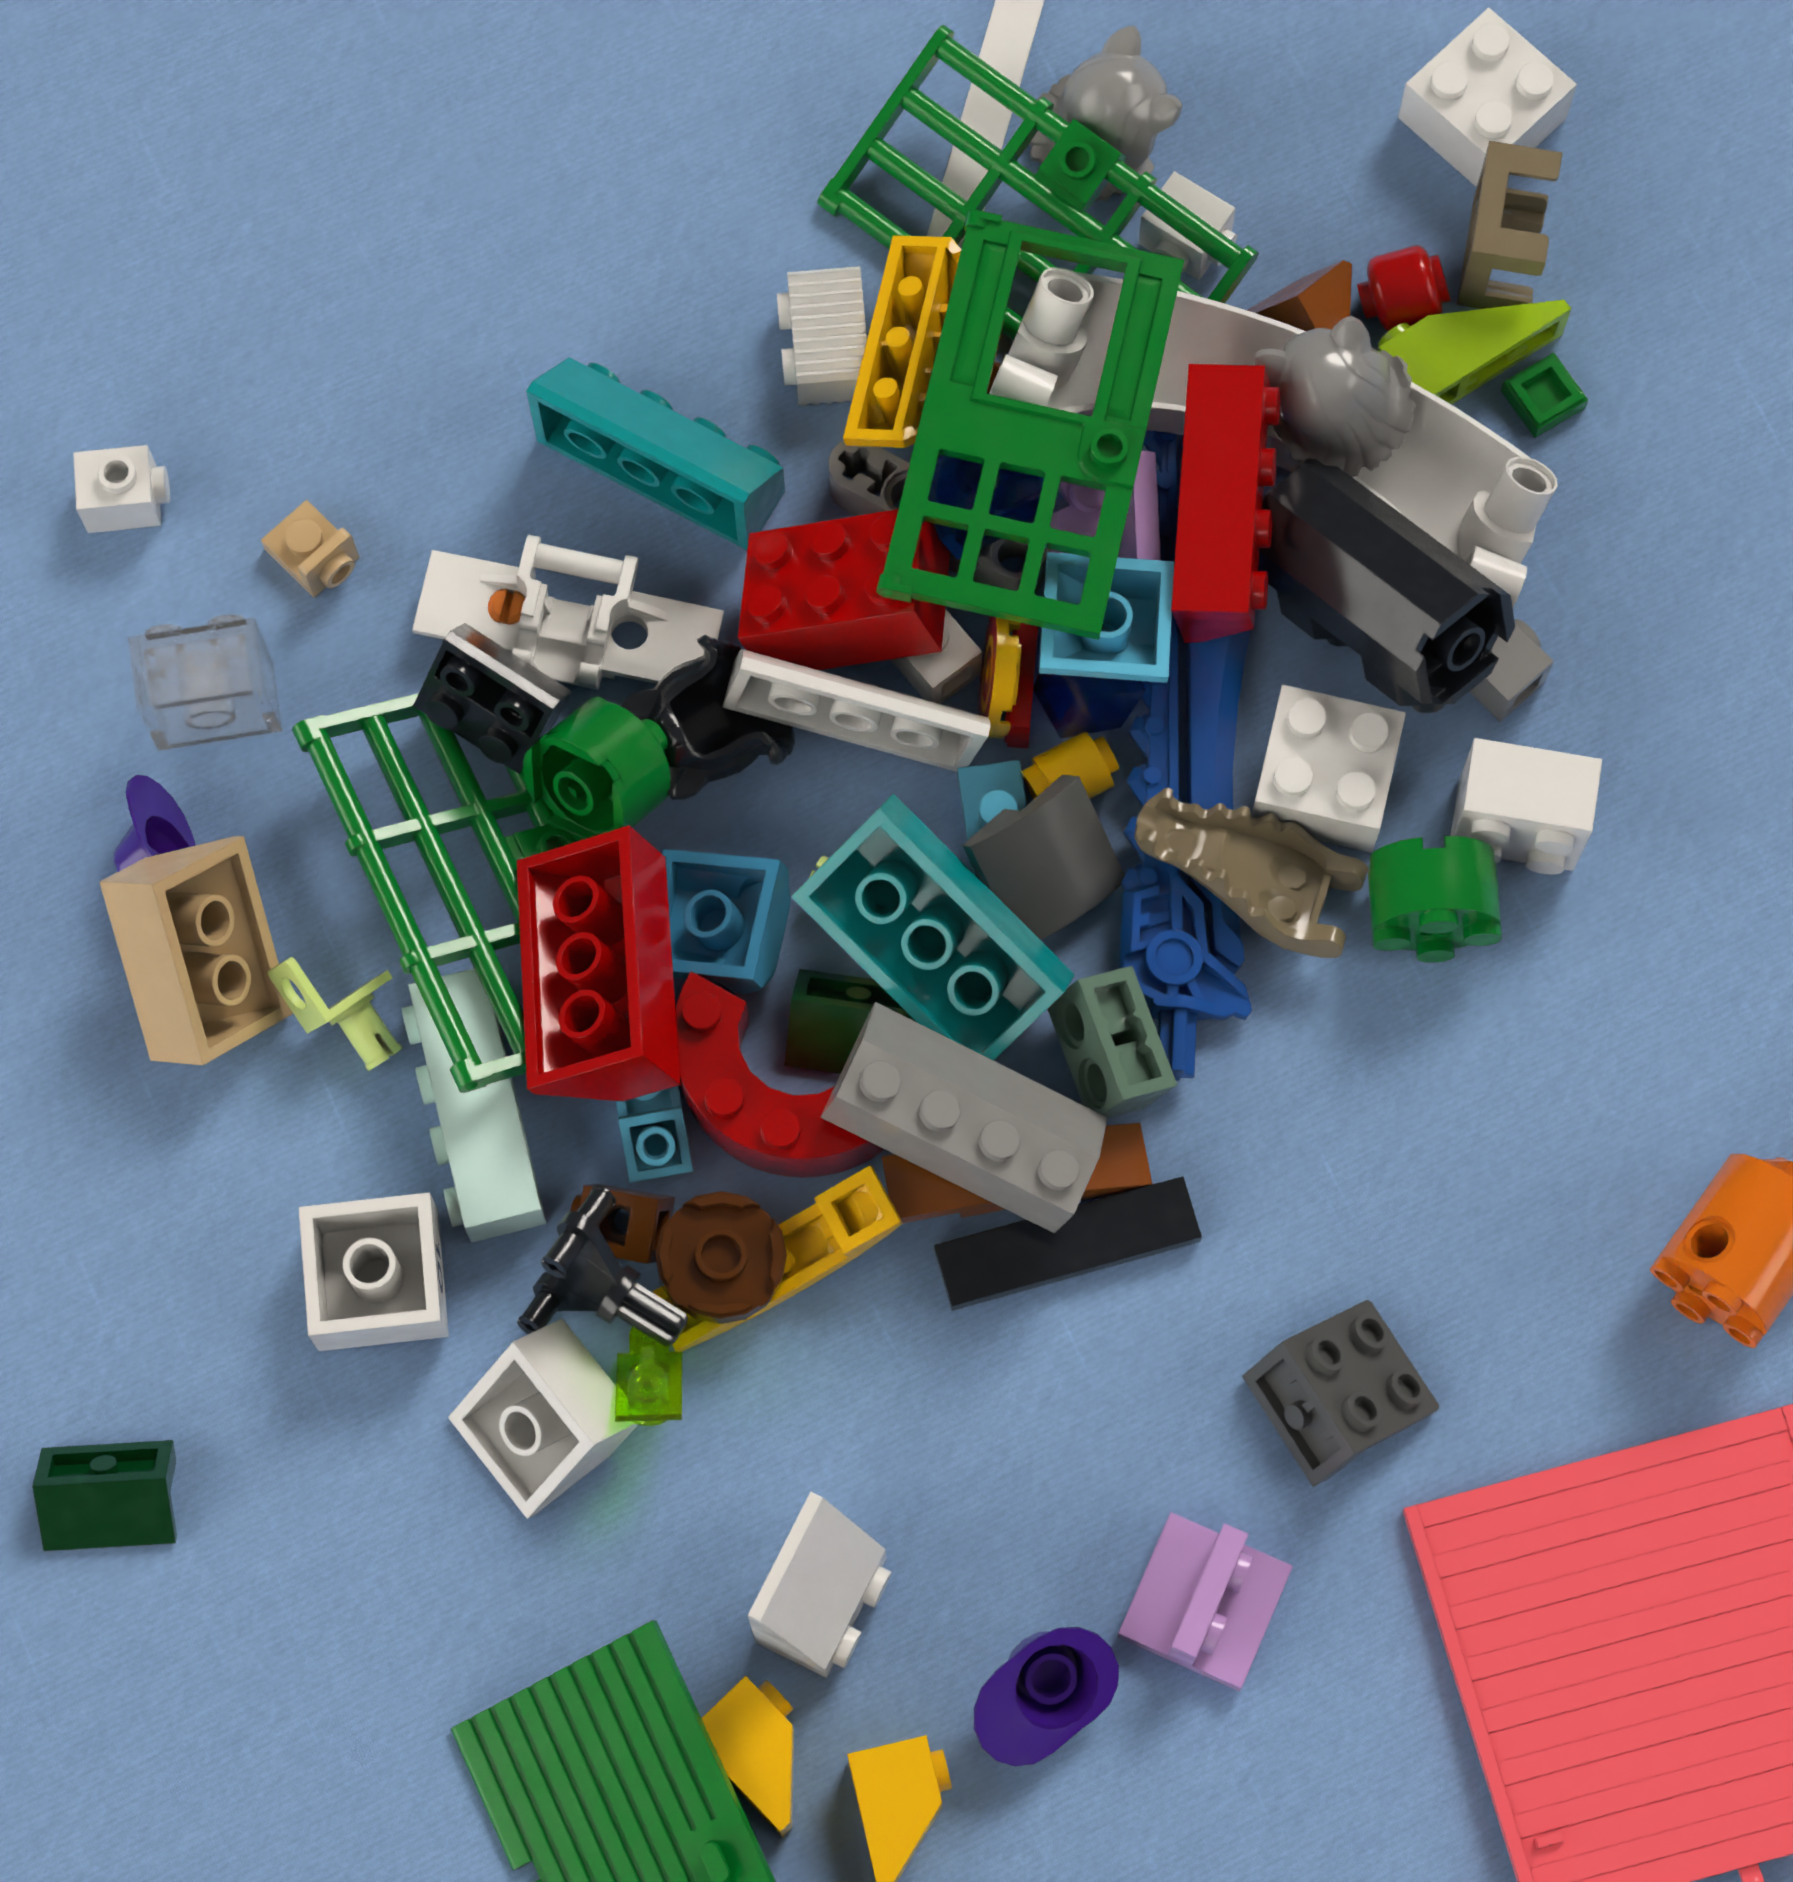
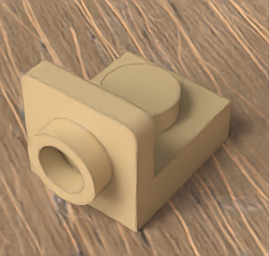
M307 499L261 539L264 549L313 598L326 587L331 589L345 581L353 571L355 561L359 559L353 537L344 528L337 530Z

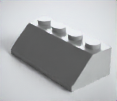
M877 1002L874 1003L821 1115V1118L1053 1233L1057 1232L1076 1212L1100 1157L1108 1118Z

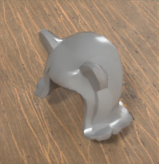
M1127 26L1112 34L1100 53L1083 61L1074 69L1072 74L1062 77L1058 84H1053L1049 92L1042 93L1037 100L1045 97L1054 104L1053 112L1069 123L1074 118L1124 154L1126 158L1123 162L1140 175L1146 171L1151 174L1155 167L1149 159V155L1152 153L1156 137L1159 132L1175 124L1180 116L1182 104L1177 97L1167 94L1166 83L1160 72L1149 61L1140 56L1141 37L1135 26ZM1039 131L1029 143L1032 147L1029 152L1031 160L1042 164L1055 145L1053 141ZM1108 182L1096 201H1108L1112 195L1121 196L1124 193Z
M1349 316L1339 321L1333 329L1316 328L1300 333V335H1296L1287 342L1284 351L1267 348L1255 352V365L1266 367L1270 387L1280 388L1279 424L1272 426L1277 436L1282 439L1283 445L1290 450L1289 455L1293 461L1302 463L1308 458L1317 459L1324 465L1338 466L1351 477L1358 476L1361 467H1366L1372 471L1379 467L1380 461H1387L1392 456V450L1399 449L1403 444L1404 434L1410 432L1414 421L1413 411L1416 408V404L1409 396L1412 392L1410 387L1412 378L1407 373L1408 365L1400 356L1392 357L1385 350L1378 352L1372 348L1369 332L1359 319Z

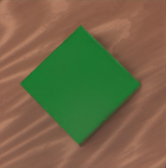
M1554 352L1504 381L1501 392L1534 438L1584 410L1588 403L1587 397Z

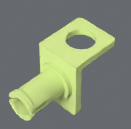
M293 957L288 958L267 972L270 980L307 1034L327 1022L331 1026L338 1023L365 1063V1068L368 1071L389 1059V1056L396 1054L403 1048L400 1043H397L370 1003L375 998L372 992L393 978L388 970L369 980L329 1008ZM290 980L300 990L305 1002L296 994Z

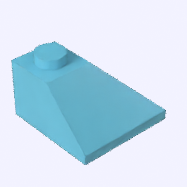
M1047 552L1044 597L1079 604L1090 559L1074 554ZM1118 557L1099 640L1042 628L1039 673L1167 683L1169 677L1174 561Z

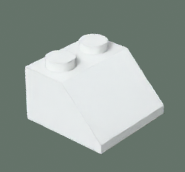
M563 1319L513 1341L448 1416L452 1424L527 1519L536 1515L606 1460L643 1420Z

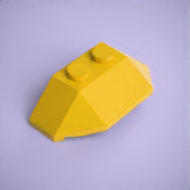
M893 235L843 435L846 446L906 448L915 443L961 253L960 247L952 237Z

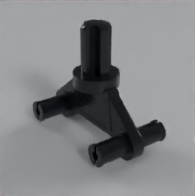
M598 1185L593 1186L577 1211L567 1212L558 1224L557 1232L559 1237L541 1261L542 1267L547 1272H544L533 1286L535 1297L523 1315L518 1318V1326L526 1334H530L545 1327L556 1311H597L596 1316L609 1324L616 1317H619L660 1344L671 1346L685 1328L688 1317L685 1312L638 1284L642 1275L640 1272L628 1265L623 1268L619 1264L599 1229V1225L616 1203L615 1196L608 1189Z

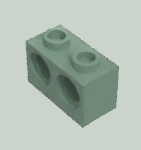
M1133 966L1078 979L1047 1009L1084 1106L1111 1118L1144 1109L1177 1086Z

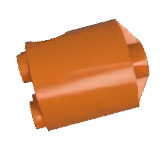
M1730 1154L1650 1268V1272L1660 1282L1676 1292L1671 1300V1304L1682 1315L1699 1324H1703L1709 1317L1723 1325L1724 1330L1733 1339L1750 1348H1755L1793 1296V1162L1782 1157L1758 1159L1746 1154Z

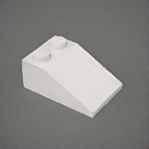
M810 1492L748 1614L755 1643L827 1678L833 1664L842 1668L846 1667L862 1634L861 1631L852 1626L864 1603L875 1608L892 1572L882 1567L886 1560V1549L827 1500L813 1492Z

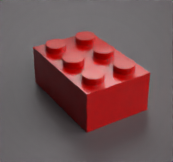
M899 509L749 533L738 640L747 651L816 670L942 652L946 606L912 599L911 603L886 598L876 592L879 576L884 572ZM922 523L912 568L948 576L951 546L936 524Z

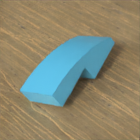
M679 1086L623 1102L616 1101L629 1183L693 1172Z

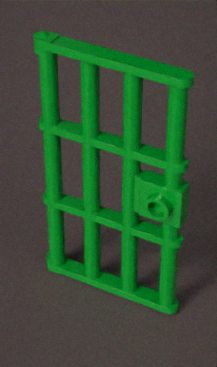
M941 25L935 31L834 178H831L820 193L817 204L834 217L843 215L887 249H890L893 235H911L848 190L869 160L950 218L953 222L942 237H952L957 245L966 232L964 225L968 211H982L1002 182L1006 183L1078 237L1132 249L1137 248L1119 235L1139 207L1142 206L1228 268L1207 298L1221 303H1226L1259 255V252L1249 245L1244 249L1158 188L1155 185L1157 178L1147 171L1140 175L1123 162L1126 158L1124 154L1073 118L1071 123L1053 112L1054 104L1045 97L1037 100L953 39L954 32L945 25ZM939 59L1024 120L1003 150L918 90ZM903 110H906L988 170L967 201L883 140ZM1039 131L1053 141L1055 145L1038 168L1037 173L1034 174L1017 162V160ZM1109 182L1127 196L1107 224L1104 225L1087 213V210L1093 205ZM1020 251L1016 268L1038 283L1041 274L1045 270L1058 267L1041 255ZM1078 263L1073 271L1092 274L1097 267ZM1180 280L1178 291L1203 297ZM1009 307L1006 309L1001 333L1014 341L1023 318Z
M419 693L326 716L320 715L304 719L292 727V732L301 751L309 752L348 836L345 846L350 856H357L403 956L399 962L405 974H412L453 1063L450 1072L459 1092H470L486 1087V1085L525 1074L524 1012L494 950L520 943L517 860L574 843V840L567 833L555 830L547 821L554 814L543 798L539 799L536 803L533 802L525 784L523 770L518 774L505 766L517 793L486 800L455 733L449 729L437 726L426 714L413 707ZM419 716L462 807L430 815L388 727L389 723ZM360 730L363 731L405 820L404 822L372 829L330 738ZM527 812L534 828L504 837L496 820ZM472 827L517 923L488 931L484 930L440 834ZM415 842L460 937L459 939L427 947L382 849ZM466 958L470 959L514 1055L482 1064L437 966Z

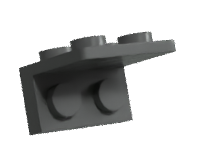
M1365 1300L1282 1341L1242 1375L1313 1487L1334 1476L1368 1448L1431 1416L1439 1409L1438 1402L1373 1303L1369 1300Z

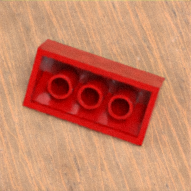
M1189 364L1171 606V611L1185 643H1200L1253 630L1255 610H1266L1267 571H1258L1259 548H1270L1272 538V511L1262 509L1264 486L1274 487L1276 478V449L1266 448L1268 425L1279 424L1280 388L1270 387L1266 367L1263 365Z
M628 825L517 860L527 1090L537 1095L623 1102L679 1086L680 1072L666 857Z

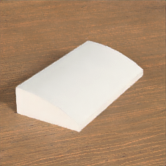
M743 649L738 652L734 660L723 703V708L957 772V768L970 765L988 738L991 727L989 718Z

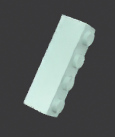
M475 969L441 976L482 1064L507 1057L498 1018ZM416 983L408 984L413 1005L402 1007V1015L410 1045L422 1042L427 1065L416 1067L415 1070L424 1105L436 1103L441 1125L429 1128L438 1166L450 1163L455 1186L443 1189L452 1227L464 1224L466 1233L472 1243L547 1224L512 1077L488 1084L480 1089L460 1093L450 1072V1068L453 1066L452 1060Z

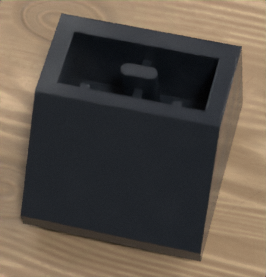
M464 623L451 630L445 637L413 707L426 714L437 726L451 730L479 748L490 760L504 764L520 774L523 770L526 752L540 737L552 729L572 691Z

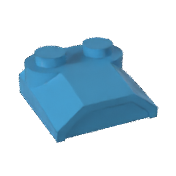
M663 849L662 855L666 857L673 977L687 979L692 971L712 983L723 984L730 991L739 994H749L763 988L775 974L791 906L789 869L780 859Z

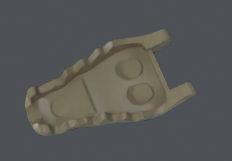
M1164 788L1143 806L1136 821L1134 838L1139 848L1145 854L1175 866L1191 876L1222 900L1260 936L1279 947L1320 958H1337L1342 955L1346 941L1345 933L1336 926L1318 924L1330 888L1353 892L1363 887L1369 870L1363 861L1334 852L1313 838L1296 822L1282 823L1278 821L1277 816L1273 813L1266 814L1260 818L1251 817L1250 808L1247 806L1231 810L1226 808L1224 804L1218 803L1207 810L1196 803L1187 804L1178 801L1173 796V789Z

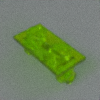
M632 1326L629 1332L630 1353H617L615 1422L632 1421L641 1426H656L667 1420H682L683 1352H669V1346L660 1344Z

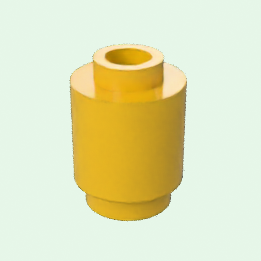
M1083 731L1033 757V765L1022 770L1021 774L1033 800L1062 774L1079 776L1091 799L1114 787L1111 773L1119 770V765L1103 736L1092 740L1090 735Z

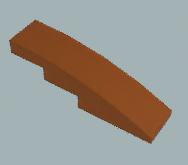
M1141 1123L1106 1125L1100 1157L1080 1201L1120 1194L1153 1185ZM895 1154L882 1157L888 1195L903 1223L959 1213L961 1218L1006 1210Z

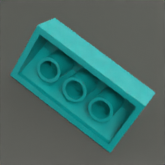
M568 357L533 380L526 390L537 442L745 550L748 548L749 533L762 531L785 493L783 467L780 466L779 461L770 452L756 445H748L745 448L727 439L723 430L709 420L696 417L692 421L673 411L672 406L667 400L652 391L642 390L638 393L624 386L613 372L600 364L590 362L586 366Z
M894 793L791 896L917 1023L993 1061L1066 991L1075 976Z

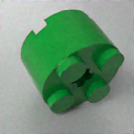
M592 697L540 737L526 752L523 761V774L527 790L534 803L543 798L554 814L547 821L555 830H561L570 835L574 842L628 825L633 828L668 798L667 792L670 789L671 777L667 758L664 754L668 745L667 737L660 726L649 719L640 720L633 713L615 703L608 702L601 697Z
M1444 836L1445 848L1423 849V837L1393 842L1375 850L1369 857L1370 865L1368 870L1373 947L1381 951H1416L1418 961L1437 963L1453 959L1455 957V948L1469 945L1488 946L1502 940L1498 880L1492 846L1474 838Z

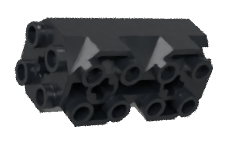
M1308 458L1300 463L1291 475L1267 494H1263L1262 509L1272 511V538L1270 548H1259L1258 571H1267L1268 584L1277 591L1281 614L1314 640L1326 639L1333 646H1349L1361 656L1365 679L1399 706H1412L1413 709L1420 713H1434L1441 710L1446 704L1456 703L1492 673L1499 660L1492 651L1498 636L1508 643L1515 629L1510 594L1338 466L1324 465L1317 459Z

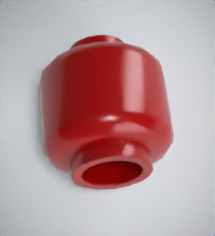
M1419 245L1409 246L1371 258L1367 265L1368 281L1357 284L1366 319L1378 316L1381 326L1387 332L1401 323L1407 322L1412 326L1428 315L1442 314V304L1451 301L1439 255L1429 257L1428 252Z

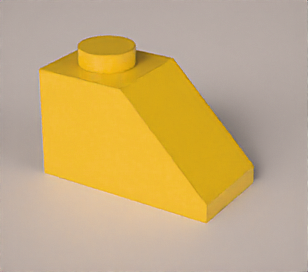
M745 1676L701 1719L731 1784L783 1838L792 1829L794 1729L786 1716L794 1709L769 1681L765 1680L757 1688Z
M927 1735L847 1754L876 1882H898L942 1809L940 1792L952 1789L944 1751L940 1749L930 1752Z

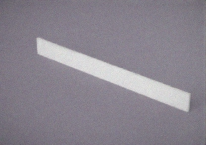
M995 0L979 58L1019 87L1045 0ZM971 83L961 121L1002 150L1013 112ZM953 146L942 183L967 201L988 170ZM935 208L927 236L942 237L953 221ZM964 237L962 238V240H961L960 243L958 244V246L960 247V249H962Z

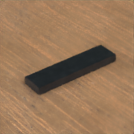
M1182 1176L1080 1204L1075 1214L1055 1233L1028 1220H1022L935 1244L934 1252L950 1307L953 1311L1201 1242L1202 1235L1184 1177Z

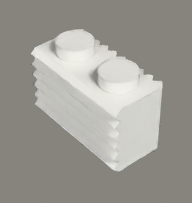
M858 266L787 272L788 292L777 293L779 329H792L793 348L781 349L784 386L797 385L798 405L802 406L810 403L818 405L822 402L826 404L833 402L843 403L845 401L852 402L867 342L861 268Z

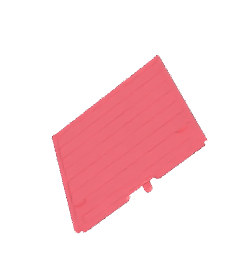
M1793 1404L1403 1509L1402 1512L1517 1882H1694L1738 1870L1741 1882H1764L1759 1863L1793 1855Z

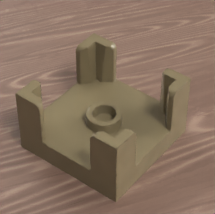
M1489 141L1473 198L1457 305L1486 309L1533 302V289L1531 287L1489 280L1492 269L1540 276L1546 264L1549 238L1547 235L1539 233L1543 228L1549 197L1546 194L1507 188L1509 175L1546 181H1557L1563 152Z

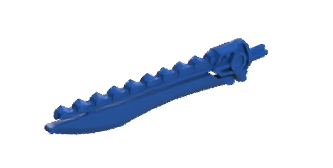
M1147 430L1143 444L1148 451L1155 452L1156 462L1159 465V470H1156L1161 561H1174L1175 564L1178 522L1177 434ZM1172 613L1168 682L1132 680L1130 683L1148 708V713L1141 717L1136 716L1128 732L1131 739L1146 758V763L1139 767H1133L1126 781V785L1142 807L1164 788L1173 789V796L1179 801L1178 625ZM1251 630L1200 643H1186L1187 804L1196 803L1203 809L1208 810L1218 803H1222L1226 808L1233 810V761L1237 713ZM1132 816L1123 834L1141 858V864L1134 868L1129 867L1121 882L1125 891L1122 893L1118 969L1133 966L1152 1019H1159L1158 1035L1175 1080L1179 1081L1180 1078L1193 1079L1195 1077L1197 1020H1226L1232 1016L1246 1020L1252 1011L1246 985L1235 976V973L1242 967L1245 961L1244 947L1240 935L1239 916L1222 900L1189 875L1187 885L1179 877V868L1145 854L1139 848L1134 838L1138 816ZM1204 908L1208 911L1210 953L1207 946Z

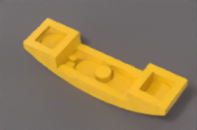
M869 1165L814 1197L815 1204L778 1225L783 1233L787 1258L781 1286L766 1307L745 1320L723 1324L694 1319L686 1313L688 1317L686 1326L679 1338L672 1344L675 1351L680 1353L705 1342L782 1303L855 1259L902 1225L903 1222L874 1168ZM662 1286L652 1291L675 1306Z

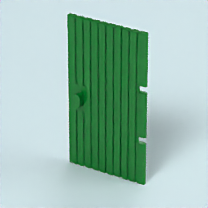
M652 1620L632 1632L612 1641V1643L597 1649L591 1654L573 1662L571 1665L556 1671L530 1687L515 1693L513 1696L500 1701L451 1728L512 1870L515 1871L533 1862L540 1878L535 1882H776L657 1620Z

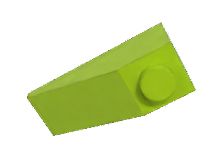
M1563 299L1428 315L1412 326L1405 322L1392 328L1379 341L1378 352L1385 350L1392 357L1400 356L1407 363V373L1411 376L1414 384L1452 405L1562 336L1571 307Z

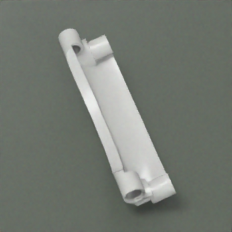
M1052 267L1045 270L1039 278L1008 355L1005 354L989 394L1092 417L1123 279L1079 273L1065 268ZM1177 291L1146 430L1184 435L1189 364L1255 365V352L1267 348L1284 351L1290 339L1306 331L1238 307ZM1411 382L1412 392L1409 396L1416 404V408L1413 411L1414 421L1411 430L1404 434L1403 444L1399 449L1392 450V456L1387 461H1380L1379 467L1372 471L1366 467H1361L1358 476L1352 478L1510 594L1512 607H1514L1527 574V566L1521 563L1533 543L1536 524L1558 486L1557 478L1544 464L1531 459L1514 445L1458 408ZM1268 425L1266 448H1275L1276 465L1293 473L1300 462L1293 461L1289 455L1290 450L1283 445L1282 439L1277 436L1273 426Z

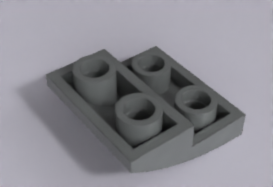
M1062 774L1021 811L1003 809L962 845L977 877L1040 940L1057 932L1094 908L1117 890L1125 877L1079 776Z

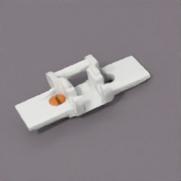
M528 534L519 567L432 550L412 632L444 640L451 630L466 623L553 680L598 690L602 677L614 679L615 675L658 684L674 667L703 655L704 650L697 642L699 637L706 634L718 640L724 610L633 591L638 568V557L626 555L623 561L542 544L541 537ZM539 568L616 584L618 587L614 596L603 594V596L597 595L594 606L578 604L548 596V585L536 580L535 570ZM626 621L636 622L646 630L648 637L640 647L624 649L613 641L611 634L614 628Z

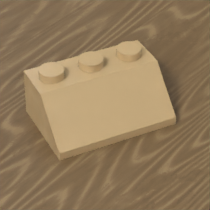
M233 836L146 857L99 881L150 1061L205 1065L292 1015L291 1009L267 974L269 970L279 965L244 836Z

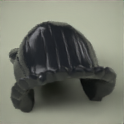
M706 634L697 639L698 644L704 650L702 656L674 667L658 682L654 689L636 692L625 699L620 705L640 720L649 719L654 721L665 733L668 745L664 754L667 758L671 777L670 789L667 793L671 800L688 799L695 796L709 782L740 773L751 765L759 755H768L771 765H778L788 755H791L795 745V732L792 726L723 708L733 663L742 648L734 646L727 640L719 641Z

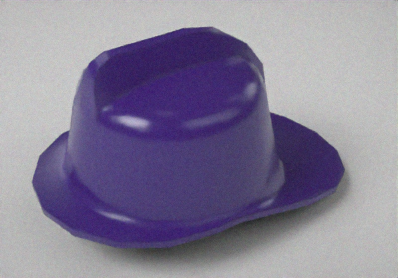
M137 774L127 782L125 793L133 825L116 847L113 855L114 864L118 872L146 857L196 846L184 813L163 786L145 775Z
M1081 1627L1056 1628L1052 1631L1038 1632L1023 1639L1012 1650L1008 1661L991 1675L979 1692L974 1706V1731L981 1747L996 1761L1014 1767L1035 1764L1053 1754L1082 1728L1094 1721L1110 1705L1118 1688L1119 1665L1112 1647L1097 1633Z

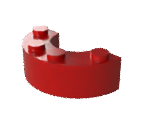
M692 971L689 973L676 1005L680 1085L692 1115L714 1143L735 1159L755 1169L770 1174L800 1178L821 1177L843 1172L867 1162L884 1150L821 1118L834 1087L819 1094L791 1095L768 1087L750 1071L741 1052V1045L749 1025L747 1002Z

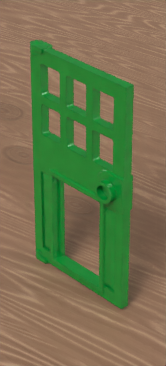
M970 210L967 213L964 230L966 231L884 572L879 576L876 592L883 597L911 603L912 599L1099 640L1184 260L1002 220V215L980 210ZM1020 251L1125 273L1092 417L987 394ZM940 455L983 465L972 510L928 500ZM1000 469L1044 478L1034 523L989 514ZM1061 482L1105 492L1094 537L1050 527ZM923 522L967 531L956 577L912 568ZM985 535L1028 545L1021 581L1017 591L973 581ZM1045 549H1052L1090 559L1079 604L1035 595Z

